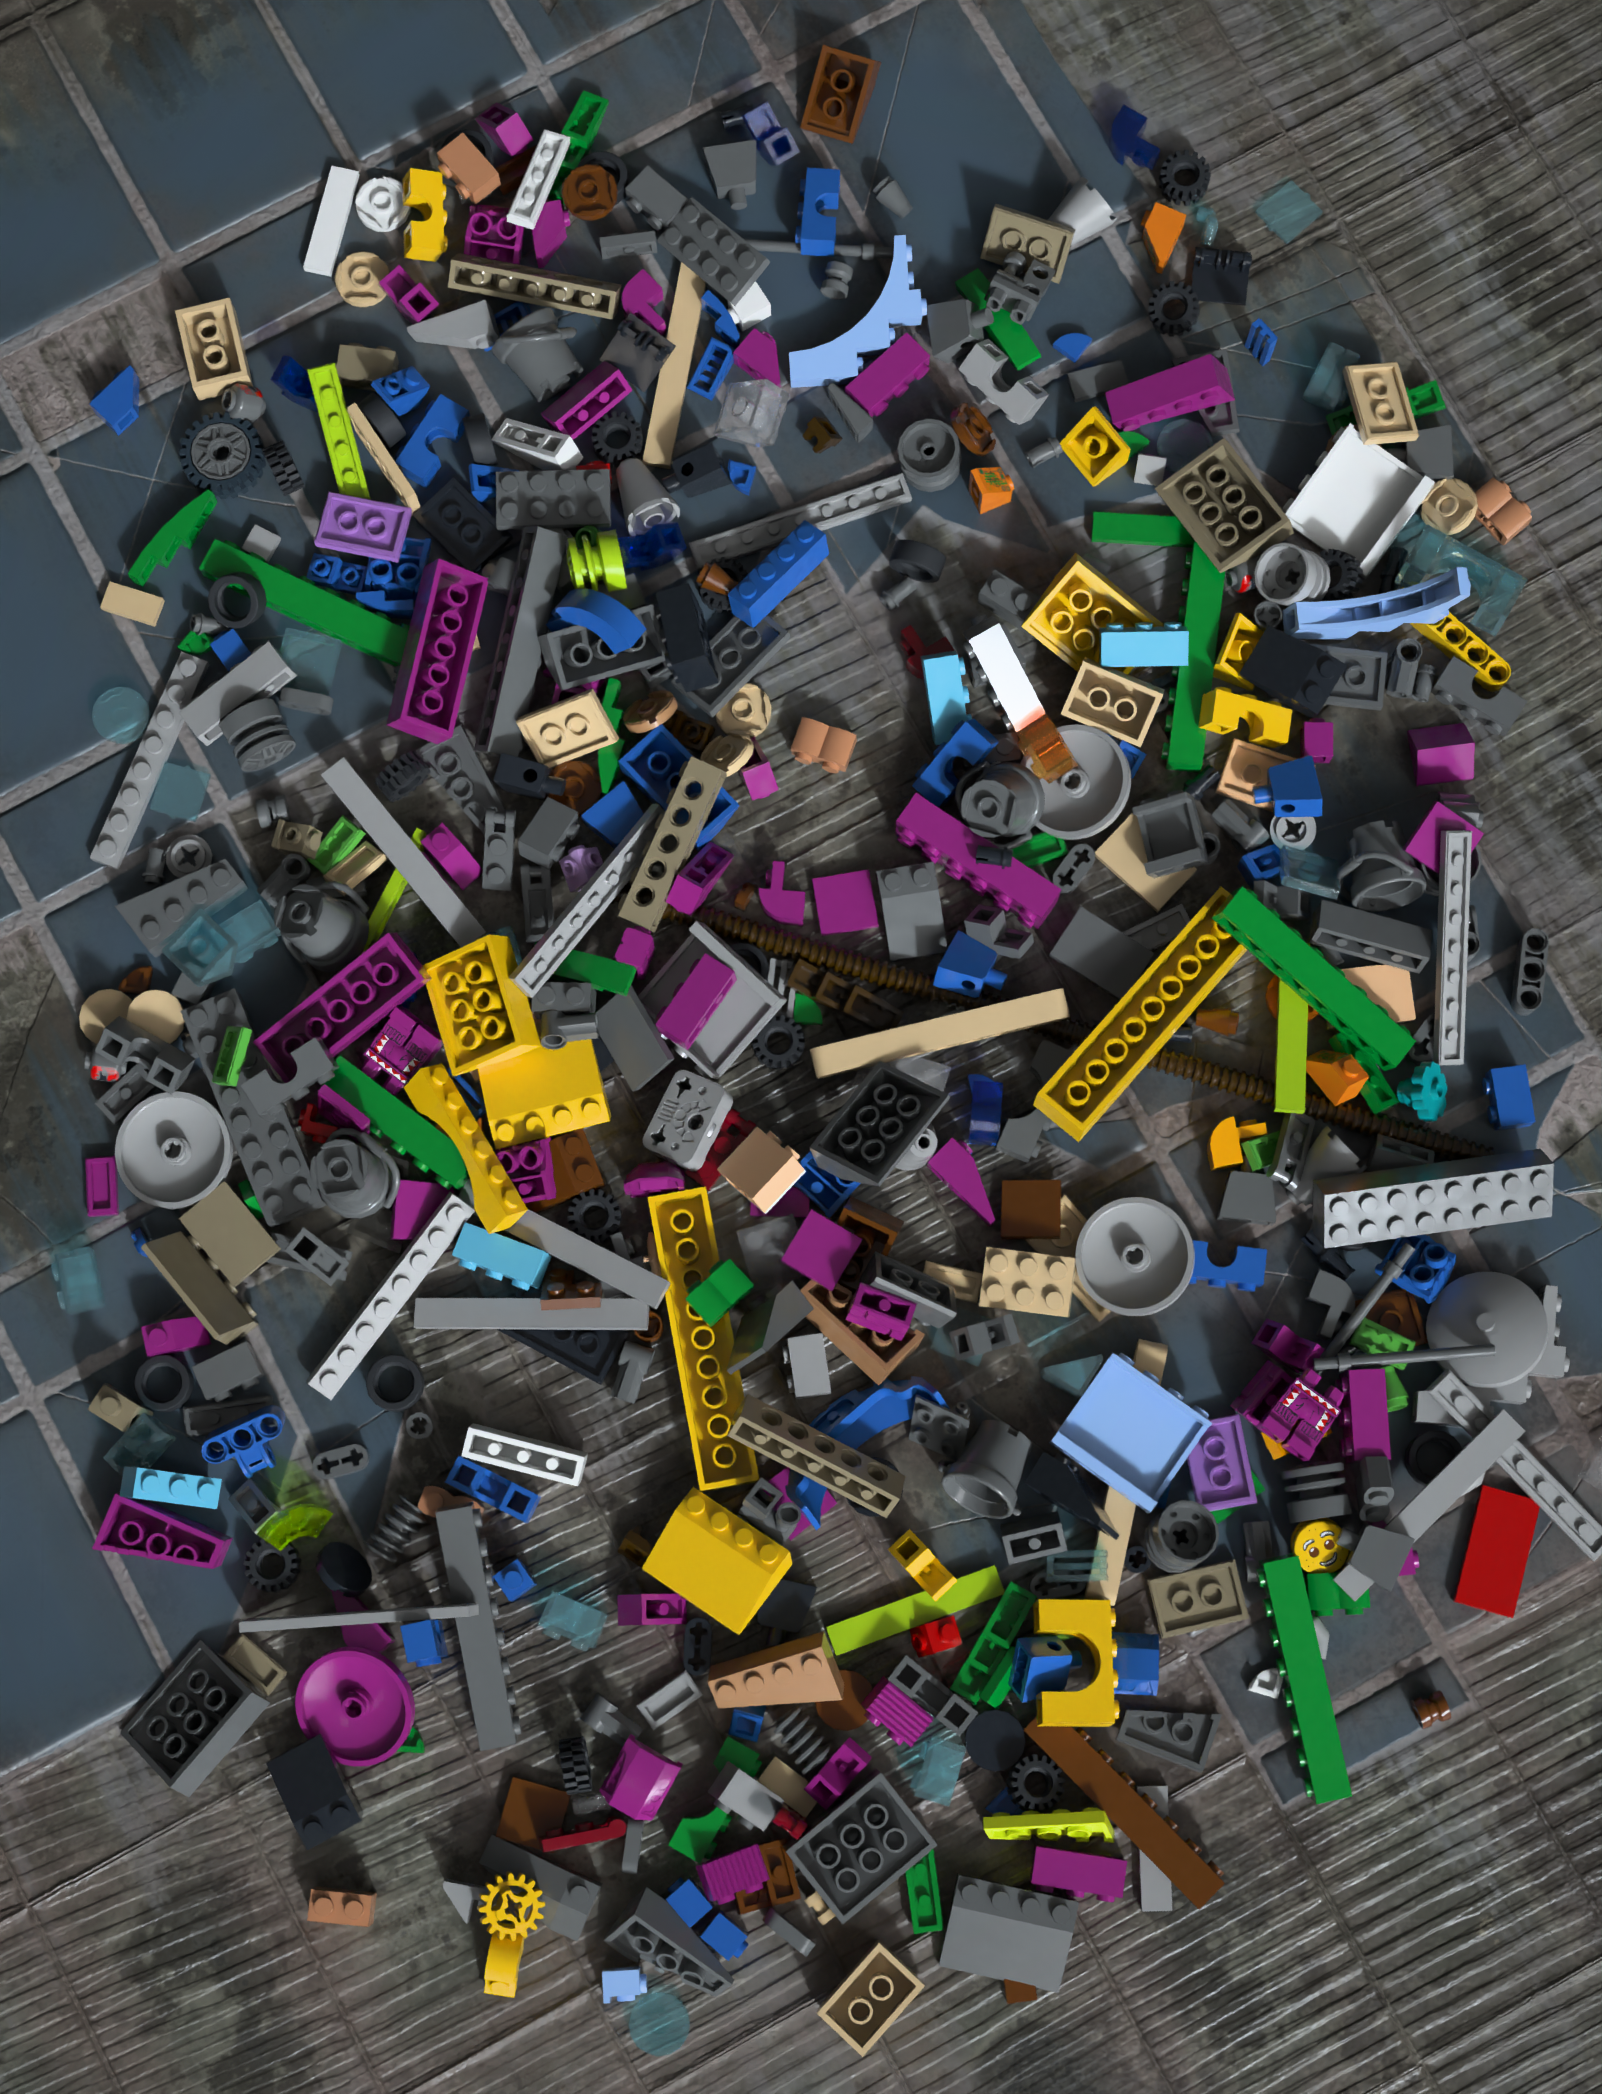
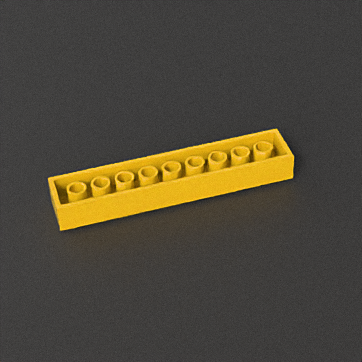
M1220 887L1037 1093L1033 1105L1076 1141L1079 1142L1247 951L1243 945L1211 918L1230 895L1223 887Z
M706 1186L648 1197L661 1275L663 1279L671 1283L665 1293L700 1491L706 1492L758 1482L760 1478L754 1449L727 1436L734 1413L745 1398L740 1369L731 1375L727 1371L735 1342L729 1311L712 1327H709L685 1299L689 1295L686 1292L687 1289L697 1280L704 1282L711 1275L708 1272L710 1268L720 1260Z

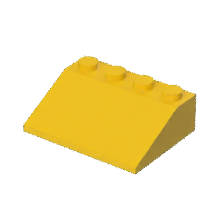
M1075 553L1053 579L1021 627L1079 672L1085 657L1099 662V628H1106L1107 623H1123L1124 627H1135V623L1139 622L1153 623V627H1163V624ZM1134 667L1111 668L1129 674Z
M489 934L423 965L432 977L426 983V987L452 1076L520 1056L541 1046L527 996L509 979V976L518 965L508 936Z
M592 1039L570 1041L563 1048L557 1050L547 1049L541 1045L520 1056L478 1069L495 1149L611 1120V1112Z
M693 1487L674 1511L642 1569L737 1635H740L791 1567L792 1559L789 1550Z

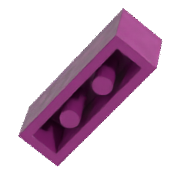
M906 332L845 387V394L871 417L874 415L878 417L888 408V403L894 397L900 398L908 390L909 384L915 378L920 380L929 370L930 355Z
M603 361L544 410L541 415L552 431L569 435L574 440L633 390L618 368Z
M706 953L701 960L696 959L689 970L690 976L685 983L681 982L678 984L672 994L673 1000L669 1006L662 1007L656 1016L657 1023L655 1025L659 1033L687 1051L737 981L735 972Z
M1034 1844L1029 1882L1036 1884V1890L1054 1893L1055 1887L1066 1889V1895L1084 1898V1893L1086 1892L1097 1894L1096 1900L1114 1902L1115 1897L1123 1898L1127 1860Z

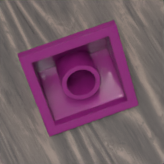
M1465 723L1407 731L1416 787L1471 780L1474 778L1475 742Z

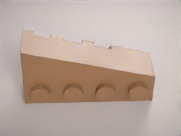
M810 1280L800 1290L814 1308L805 1318L878 1385L918 1348L925 1335L917 1329L913 1331L909 1328L900 1341L889 1337V1334L884 1335L845 1320L853 1295L852 1291L838 1283L833 1291H830L815 1281Z
M824 1631L710 1667L707 1681L718 1708L836 1701L843 1699L844 1682Z

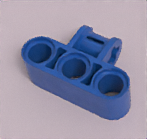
M276 1405L265 1406L213 1430L207 1435L202 1445L201 1453L203 1458L211 1464H218L235 1457L242 1472L248 1479L261 1469L268 1466L270 1468L275 1467L277 1464L268 1441L276 1438L281 1433L286 1418L284 1411ZM272 1417L277 1421L278 1425L269 1427L264 1423L263 1419ZM240 1429L246 1430L250 1433L251 1438L241 1439L236 1431ZM219 1442L224 1447V1450L220 1452L214 1451L210 1447V1443Z

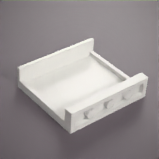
M1350 423L1346 429L1343 427L1339 429L1332 440L1335 445L1329 453L1324 451L1315 463L1318 469L1312 476L1309 474L1305 476L1298 487L1301 492L1295 500L1290 498L1282 511L1290 519L1294 530L1324 551L1328 552V549H1335L1355 556V560H1358L1361 564L1358 568L1363 569V574H1360V576L1366 579L1433 488L1435 482L1426 475L1424 477L1377 444L1363 445L1360 433Z

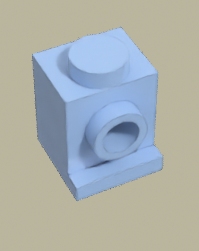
M641 1966L603 1969L604 2004L610 2003L614 1996H617L618 2002L635 2000V1995L647 1993V1975L641 1974Z

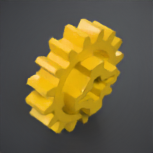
M507 1871L506 1879L504 1880L497 1874L495 1875V1885L488 1882L485 1884L489 1890L488 1893L479 1894V1897L485 1901L483 1905L477 1906L479 1912L485 1913L479 1920L482 1924L490 1923L487 1928L490 1934L498 1930L497 1938L503 1940L505 1935L508 1934L510 1940L515 1941L517 1933L526 1938V1929L528 1927L533 1930L537 1929L534 1923L535 1918L543 1919L544 1917L538 1912V1908L544 1907L545 1902L537 1900V1897L543 1892L540 1888L532 1889L536 1883L532 1878L525 1883V1875L521 1872L516 1879H514L511 1871ZM509 1886H519L526 1891L517 1894L512 1892ZM498 1893L499 1897L495 1906L491 1907L492 1901L495 1895ZM506 1895L517 1903L514 1905L516 1917L508 1910H504L508 1907ZM531 1906L527 1918L524 1919L523 1916L525 1914L526 1908ZM507 1919L511 1921L513 1926H502L497 1921Z

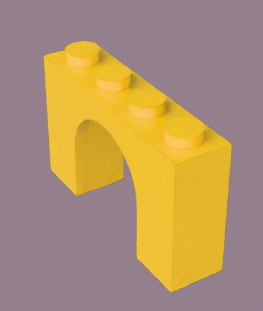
M1038 1599L1033 1604L1034 1634H1064L1080 1639L1088 1646L1093 1655L1095 1670L1091 1682L1083 1690L1075 1692H1040L1037 1694V1726L1109 1727L1113 1725L1115 1719L1119 1718V1702L1114 1700V1688L1118 1686L1117 1669H1113V1657H1116L1117 1643L1116 1639H1112L1111 1627L1115 1626L1116 1614L1115 1609L1111 1608L1110 1600Z

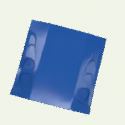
M405 537L398 563L369 557L364 584L365 590L368 592L384 590L389 600L413 599L415 601L424 566L428 563L432 543L431 538L421 540Z
M810 1151L800 1161V1165L806 1172L795 1182L794 1186L830 1218L861 1183L840 1179L819 1168Z
M1427 1235L1397 1238L1382 1263L1376 1265L1375 1272L1381 1276L1384 1272L1382 1268L1388 1260L1392 1261L1403 1245L1408 1243L1416 1250L1401 1268L1404 1271L1397 1280L1394 1278L1392 1282L1404 1290L1425 1299L1426 1303H1432L1438 1298L1450 1278L1456 1262V1254L1448 1251L1444 1245L1436 1243Z
M1112 1632V1639H1116L1117 1654L1116 1657H1113V1669H1117L1118 1686L1114 1688V1694L1157 1696L1159 1681V1634Z

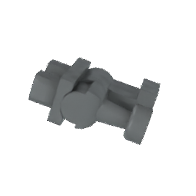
M1012 251L1005 256L1003 260L1004 270L999 269L984 300L987 301L986 307L991 311L997 312L1002 308L1011 313L1010 318L1012 321L1021 325L1025 320L1030 321L1042 297L1048 290L1056 270L1034 259L1022 280L1015 275L1023 272L1026 266V259L1021 253ZM1033 271H1041L1046 275V279L1037 278Z
M761 1477L745 1497L742 1503L743 1506L737 1516L783 1546L797 1527L801 1519V1511L796 1504L791 1502L783 1503L778 1510L774 1507L783 1493Z

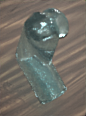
M1201 206L1196 216L1197 221L1205 222L1200 244L1213 247L1219 223L1213 208L1209 207L1208 209Z

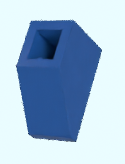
M130 365L125 370L119 371L105 389L97 391L89 403L94 413L118 436L139 417L140 379Z
M413 366L374 380L371 384L398 416L418 409L430 388L427 381Z

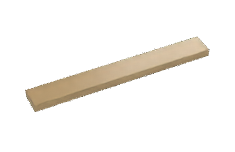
M682 262L666 338L676 347L660 369L642 460L644 465L671 469L702 310L701 297L705 294L707 284Z

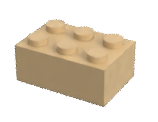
M230 298L175 310L192 388L199 401L221 396L226 389L236 383L253 387L236 310Z
M1085 657L1061 715L1097 728L1141 748L1163 697L1164 689L1111 667H1101L1099 662Z
M986 1247L979 1306L1070 1317L1076 1258Z
M878 1939L817 2008V2014L863 2057L924 1988L925 1984Z

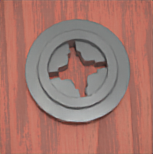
M1274 816L1270 824V835L1275 845L1287 852H1299L1313 842L1316 835V823L1313 817ZM1286 819L1293 824L1304 821L1298 828L1300 839L1292 833L1282 837L1288 829Z
M183 835L175 839L168 847L166 863L169 870L175 876L181 878L211 865L213 854L208 843L201 837ZM183 849L190 854L197 853L194 857L196 861L195 867L189 862L183 864V861L186 859L182 851Z

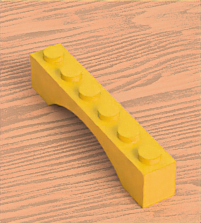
M441 1063L421 1068L403 1088L417 1112L428 1116L439 1124L458 1148L471 1180L474 1210L488 1234L511 1228L528 1210L444 1065Z

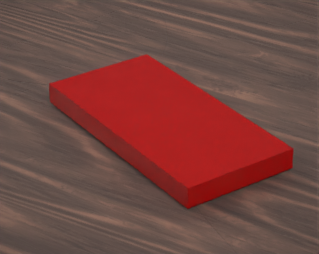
M1481 1485L1453 1602L1508 1618L1514 1617L1540 1509L1531 1498Z

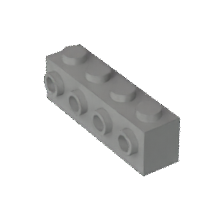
M268 641L265 645H260L254 649L252 655L246 660L235 664L222 679L211 683L203 694L188 701L179 714L196 737L208 746L223 734L220 725L227 715L245 704L256 700L268 699L297 675L280 652Z

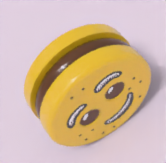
M1327 1517L1302 1521L1296 1526L1291 1535V1552L1299 1556L1301 1567L1311 1574L1336 1572L1343 1566L1349 1554L1348 1549L1336 1544L1342 1529L1336 1522Z

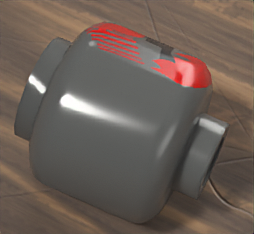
M236 383L226 389L222 396V408L225 412H229L231 419L241 418L243 422L247 420L253 423L265 412L266 402L258 388Z
M1256 556L1226 570L1224 578L1226 584L1229 587L1232 586L1239 593L1257 588L1254 572L1257 561L1261 556Z
M98 1043L95 1044L92 1052H86L84 1069H90V1076L94 1080L119 1081L121 1076L126 1074L128 1061L119 1066L96 1053L95 1049Z

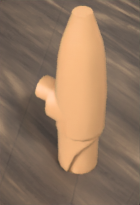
M649 1232L647 1238L648 1256H643L644 1262L650 1263L651 1272L661 1277L655 1236L653 1232Z

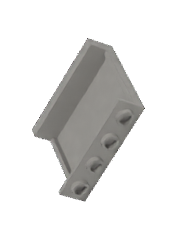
M696 921L689 929L692 934L638 995V998L653 1023L656 1024L657 1014L662 1007L669 1006L673 1000L672 994L679 983H685L690 976V967L696 959L701 960L706 953L735 972L737 981L687 1051L678 1044L674 1047L675 1051L683 1058L688 1059L689 1057L697 1064L694 1068L707 1079L709 1077L720 1078L785 1004L787 999L705 923ZM660 1033V1035L662 1036V1038L665 1039V1040H667V1037H665L664 1035H662V1034Z

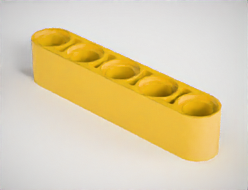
M1407 584L1402 589L1416 584ZM1450 612L1448 616L1435 624L1410 623L1447 657L1452 659L1455 656L1478 670L1473 679L1487 691H1499L1511 676L1509 664ZM1446 634H1455L1458 637L1459 642L1454 643L1449 641L1446 637ZM1475 652L1480 657V661L1471 660L1467 653ZM1489 671H1497L1501 675L1502 680H1494L1490 676Z

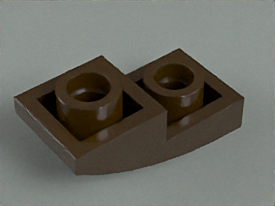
M676 710L666 722L662 723L685 748L700 754L709 744L715 732V728L712 725L690 718L679 710Z

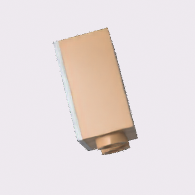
M756 1127L717 1170L732 1187L766 1214L806 1171L797 1161L800 1156L790 1146L787 1145L783 1148L780 1146L782 1141L774 1133L769 1131L766 1134Z

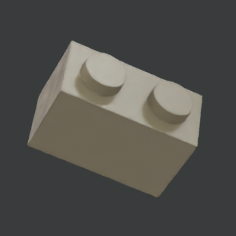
M359 343L340 344L336 368L341 387L376 391L371 386L372 382L397 372L399 360L396 351L385 346H378L375 349L367 348Z

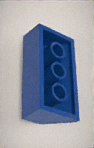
M661 724L653 729L618 762L620 770L652 804L660 805L666 812L669 806L666 803L668 795L673 787L677 788L681 780L679 777L680 769L685 761L689 762L692 755ZM699 783L692 784L688 790L689 797H697L701 792V785ZM723 787L720 789L694 846L697 851L721 831L739 807V804ZM688 810L678 812L676 816L678 824L687 822L689 818Z

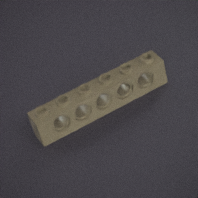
M457 253L451 259L448 288L612 320L618 313L622 286L620 284Z
M692 756L689 762L685 761L679 772L681 780L677 788L673 787L668 795L666 803L669 806L665 814H661L656 821L654 830L657 832L653 841L649 840L644 847L642 856L645 858L641 867H636L630 879L632 886L629 893H625L619 902L618 909L620 912L618 916L652 932L656 931L668 905L666 899L677 875L686 866L725 781L726 772ZM699 783L701 785L700 794L694 798L689 797V787L692 784ZM688 810L689 818L687 822L678 824L676 821L678 812ZM670 836H675L677 840L676 847L673 850L666 851L664 848L665 840ZM656 863H663L665 867L664 873L660 877H653L652 868ZM645 889H650L652 891L651 901L647 904H642L640 902L641 892Z
M749 1394L746 1395L734 1413L727 1435L732 1439L885 1518L888 1517L900 1500L906 1478L905 1475Z

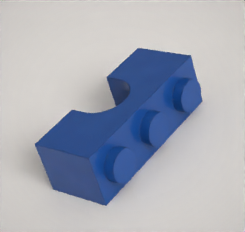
M807 168L806 179H801L800 196H804V202L798 203V219L802 220V226H796L795 243H800L801 255L834 257L836 217L823 216L819 212L825 209H838L840 194L839 169Z
M442 394L438 396L436 401L432 400L425 411L426 416L421 423H417L410 433V440L406 446H401L395 455V463L403 475L426 489L441 468L439 457L428 450L429 445L433 440L440 437L448 438L457 443L465 432L462 419L470 416L469 410Z
M975 719L965 722L961 720L951 731L953 737L949 742H943L934 751L935 759L930 765L924 764L915 775L918 779L912 786L938 808L946 806L955 795V788L959 782L952 769L955 758L957 756L963 757L973 766L980 764L999 743Z
M1193 1240L1195 1265L1189 1284H1196L1197 1280L1208 1281V1286L1226 1288V1284L1238 1285V1290L1255 1292V1287L1260 1288L1264 1284L1267 1249L1237 1246L1234 1249L1231 1265L1217 1267L1208 1259V1242Z
M459 1455L445 1483L525 1523H529L541 1499V1496Z
M430 1619L400 1626L407 1663L416 1662V1667H425L442 1663L441 1657L448 1655L441 1620Z

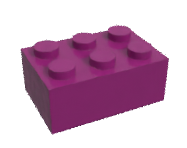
M1385 1368L1347 1370L1339 1374V1379L1335 1380V1387L1345 1394L1341 1401V1412L1337 1416L1338 1427H1343V1439L1339 1440L1340 1457H1345V1464L1360 1463L1364 1457L1387 1456L1388 1460H1391Z

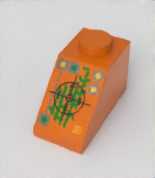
M1156 202L1152 211L1146 210L1140 226L1144 227L1142 239L1157 273L1162 274L1184 227L1187 215Z
M1001 467L975 468L971 470L968 491L979 514L1011 502L1014 485L1008 474L1004 475Z
M1321 1050L1306 1058V1072L1334 1106L1356 1097L1369 1078V1075L1352 1054Z

